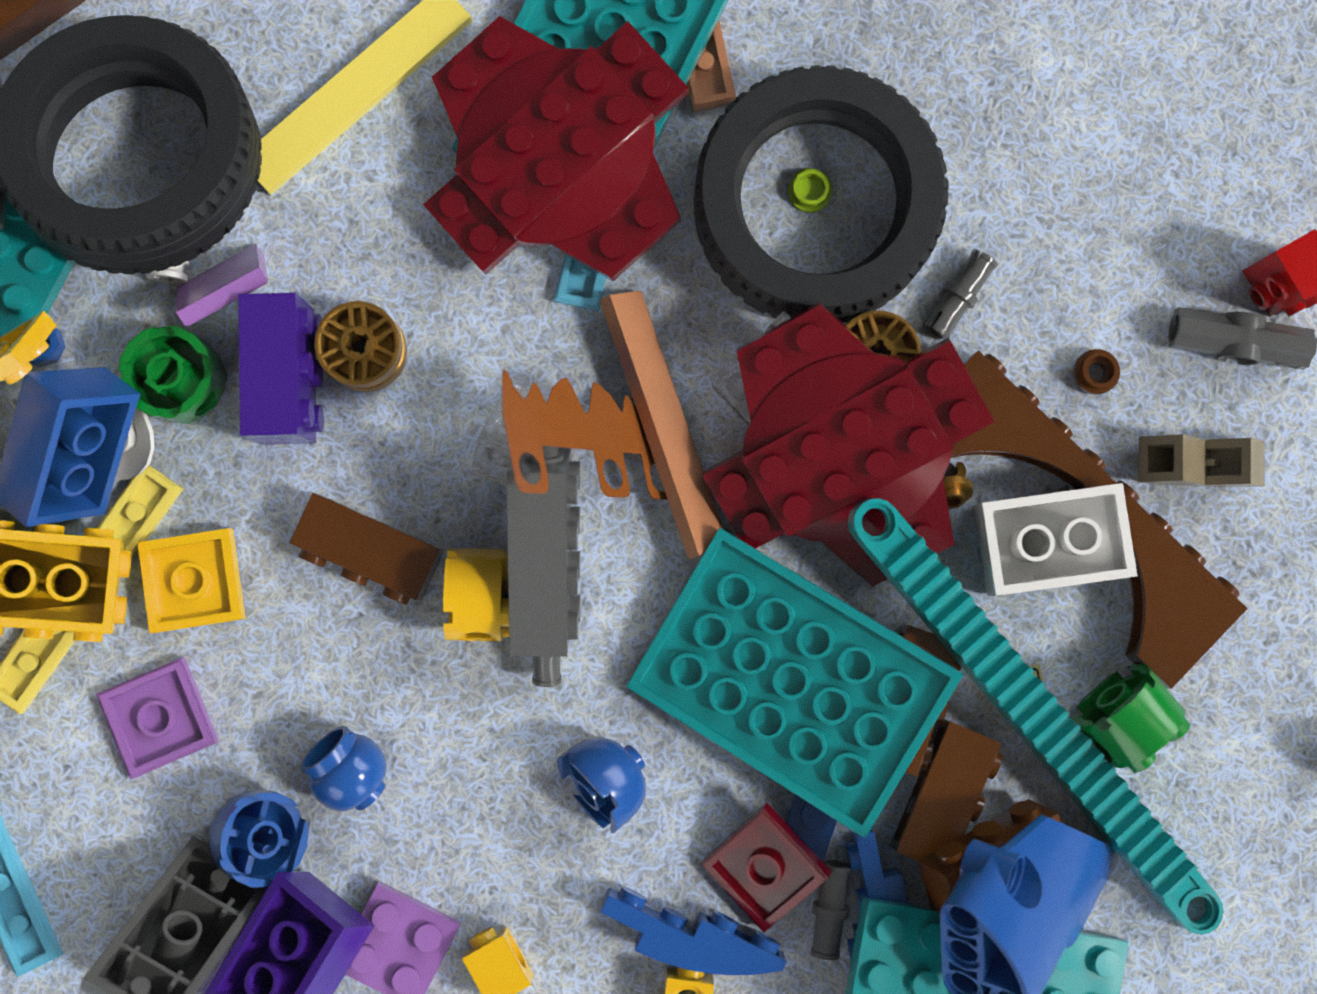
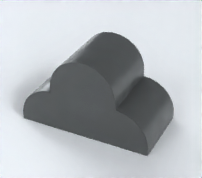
M192 836L83 977L80 990L86 994H204L268 887L252 888L228 878L213 862L208 844Z

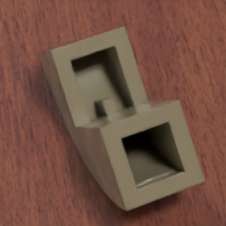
M1184 434L1140 436L1138 482L1173 486L1264 487L1265 441L1254 438L1204 440Z

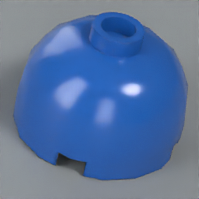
M596 737L581 741L558 757L557 766L562 779L571 775L574 779L575 787L580 794L573 796L586 814L601 828L604 829L611 823L610 833H615L639 811L646 796V782L641 771L645 767V763L640 754L631 745L623 747L614 740Z
M270 790L245 791L230 798L217 811L210 826L208 846L213 862L228 878L252 888L269 887L277 872H293L303 858L308 841L306 820L301 818L299 810L295 807L299 806L293 799Z

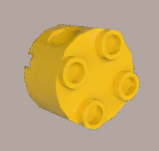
M448 548L443 587V612L449 613V623H443L445 640L502 641L503 637H509V598H505V593H509L508 553H505L504 549Z

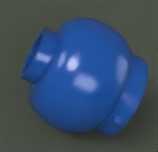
M347 726L337 727L326 734L310 749L300 765L301 771L308 777L309 788L317 801L325 807L338 812L348 811L353 808L360 811L367 808L381 795L385 788V783L382 780L386 774L387 765L382 750L373 740L364 735L351 732Z

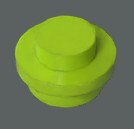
M806 168L798 171L793 175L788 185L790 202L802 212H818L828 205L832 197L831 181L825 173L818 169Z

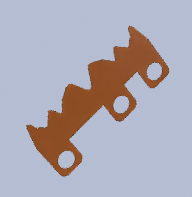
M503 369V418L515 483L520 491L544 494L548 491L549 480L542 446L593 450L600 487L607 497L626 498L629 496L630 486L623 453L641 454L649 494L654 499L668 500L665 491L657 490L652 483L650 469L655 461L637 409L627 395L624 397L623 411L621 412L612 396L600 384L593 382L589 410L586 413L581 407L567 378L560 379L552 387L548 401L545 402L536 383H532L526 399H524L519 391L513 387L509 374ZM523 453H529L534 456L539 464L540 479L536 484L528 483L520 472L519 459ZM606 460H613L621 471L622 484L618 489L610 487L604 477L603 467Z

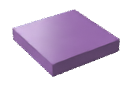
M254 244L191 278L186 283L177 286L176 313L185 326H190L238 300V294H249L267 284L268 277L265 257L258 245Z
M185 657L96 694L130 780L219 742Z

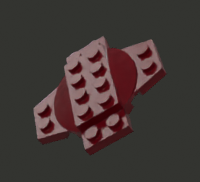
M499 16L432 76L458 138L456 168L453 169L457 174L423 205L485 275L519 245L528 247L552 245L567 256L611 281H615L682 221L653 151L656 141L655 123L689 94V87L629 21L596 50L593 46L587 50L577 48L558 49Z
M818 302L737 348L736 352L751 422L745 434L743 450L704 470L702 477L739 539L754 548H758L784 533L787 537L795 535L804 539L822 542L867 583L874 587L887 580V577L851 535L848 528V517L855 504L862 500L879 498L892 504L913 530L925 539L928 548L936 554L955 545L943 480L952 450H954L953 444L989 426L995 421L949 337L908 360L892 354L888 356L874 353L855 333ZM872 508L863 515L862 527L869 535L876 536L885 527V517L879 510Z

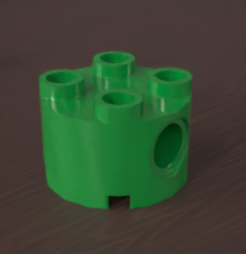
M178 326L160 327L157 329L152 327L141 331L128 342L119 360V371L122 372L121 380L140 393L136 408L166 422L189 424L203 418L217 406L225 390L227 371L223 366L221 356L208 342Z
M1146 664L1127 666L1132 674L1124 678L1118 672L1109 675L1079 703L1077 708L1081 711L1082 716L1074 715L1073 721L1081 727L1082 733L1093 741V745L1104 754V758L1109 764L1114 766V768L1129 767L1133 773L1142 772L1150 767L1156 759L1155 753L1168 742L1178 740L1184 736L1190 728V723L1185 718L1183 707Z

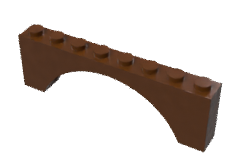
M978 350L963 364L995 422L954 443L951 458L967 455H991L1020 460L1054 474L1075 490L1123 483L1137 577H1130L1133 619L1125 655L1134 664H1146L1166 688L1172 689L1248 609L1237 599L1240 596L1239 591L1223 577L1218 576L1215 578L1204 567L1206 560L1196 549L1187 544L1182 546L1170 534L1173 529L1165 519L1154 512L1149 514L1137 503L1140 499L1138 494L1128 484L1120 480L1116 483L1104 471L1106 464L1096 453L1089 449L1083 451L1071 439L1073 433L1065 423L1056 417L1050 419L1037 407L1040 404L1038 398L1022 385L1016 387L1005 376L1007 370L997 358L988 353L984 356Z

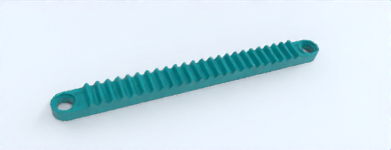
M877 498L862 500L855 504L848 517V528L856 542L1174 922L1192 933L1203 935L1214 931L1222 921L1224 913L1223 903L1217 893L1197 871L1198 867L1187 859L1186 853L1174 843V838L1162 829L1163 825L1152 817L1151 811L1139 801V796L1127 787L1128 783L1117 775L1114 766L1104 759V754L1092 745L1093 741L1082 733L1079 724L1069 717V712L1057 703V698L1052 693L1047 691L1044 682L1033 674L1034 670L1022 661V656L1019 652L1014 650L1010 646V641L998 632V627L988 620L985 611L974 603V598L963 590L960 581L955 579L950 574V569L938 560V555L928 548L925 539L913 530L898 510L888 501ZM872 508L879 510L885 517V527L876 536L869 535L862 527L863 515ZM1201 896L1206 903L1205 914L1199 920L1191 921L1187 916V906L1193 898Z

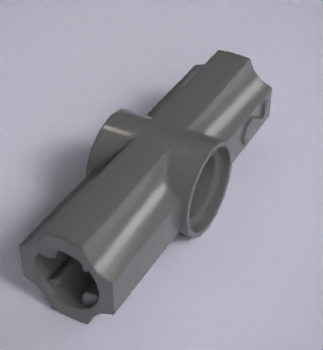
M1179 307L1174 310L1168 333L1169 348L1217 355V359L1222 362H1226L1227 358L1236 359L1240 365L1266 363L1304 370L1310 367L1317 349L1315 329L1266 322L1265 316L1250 312L1234 311L1218 314Z

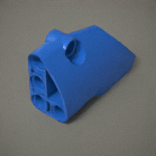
M1039 815L1000 848L977 839L972 840L962 859L960 878L940 911L942 979L948 991L952 994H1042L1064 950L1072 946L1077 940L1110 874L1115 850L1081 831L1043 815Z

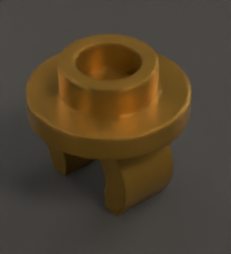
M957 462L954 476H943L948 509L962 506L973 495V485L969 479L965 478L966 467L962 462Z

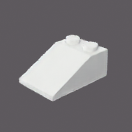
M1123 483L984 502L974 505L987 596H999L1137 577Z

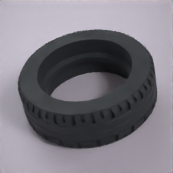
M133 15L107 16L80 22L53 34L32 49L13 69L1 88L0 188L7 196L11 205L44 243H47L51 249L61 254L64 258L74 260L78 265L90 267L96 271L106 270L108 273L129 275L139 272L146 274L155 270L158 272L172 266H179L185 261H190L199 254L205 253L212 248V245L220 242L224 235L229 233L235 227V223L244 215L243 211L249 206L252 195L256 191V181L260 178L262 155L260 151L262 143L256 118L241 83L227 60L215 47L210 46L205 39L197 36L189 29L181 28L180 25L158 18ZM155 86L182 93L196 103L202 112L207 128L202 151L184 178L164 194L134 206L98 208L75 202L60 188L53 174L54 155L59 139L67 125L78 112L97 98L128 87Z
M813 65L809 69L797 67L793 70L779 72L778 76L771 75L766 77L759 83L757 82L750 86L749 92H742L726 107L725 114L720 115L711 128L700 154L694 191V215L696 231L700 245L704 248L706 259L713 271L721 276L720 280L736 297H742L745 304L753 307L762 314L767 312L771 314L772 318L786 321L820 302L844 323L851 321L860 314L876 311L904 290L926 263L937 244V239L941 235L947 212L945 207L948 205L949 197L948 179L944 176L947 168L942 150L936 145L937 138L930 129L929 123L926 119L920 117V111L910 103V100L904 95L897 94L896 89L892 86L884 84L882 80L876 77L870 78L864 72H856L845 67L838 69L836 66L827 65L826 67H821L820 65ZM827 124L848 130L874 147L883 157L891 171L896 190V208L891 228L882 244L869 257L848 269L817 274L789 268L769 256L758 245L747 227L741 205V188L745 171L752 157L766 141L792 126Z

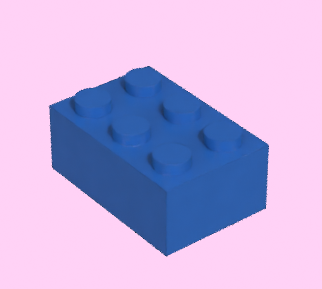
M106 367L28 372L23 378L0 464V505L25 527L104 515L140 393Z

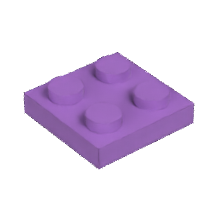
M378 881L361 913L362 916L374 925V928L345 975L383 994H425L461 922Z

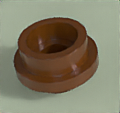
M1093 349L1083 353L1077 359L1073 375L1080 389L1089 394L1099 395L1115 387L1120 377V366L1116 358L1108 351ZM1092 364L1099 365L1102 368L1103 377L1101 380H1094L1090 377L1089 367Z

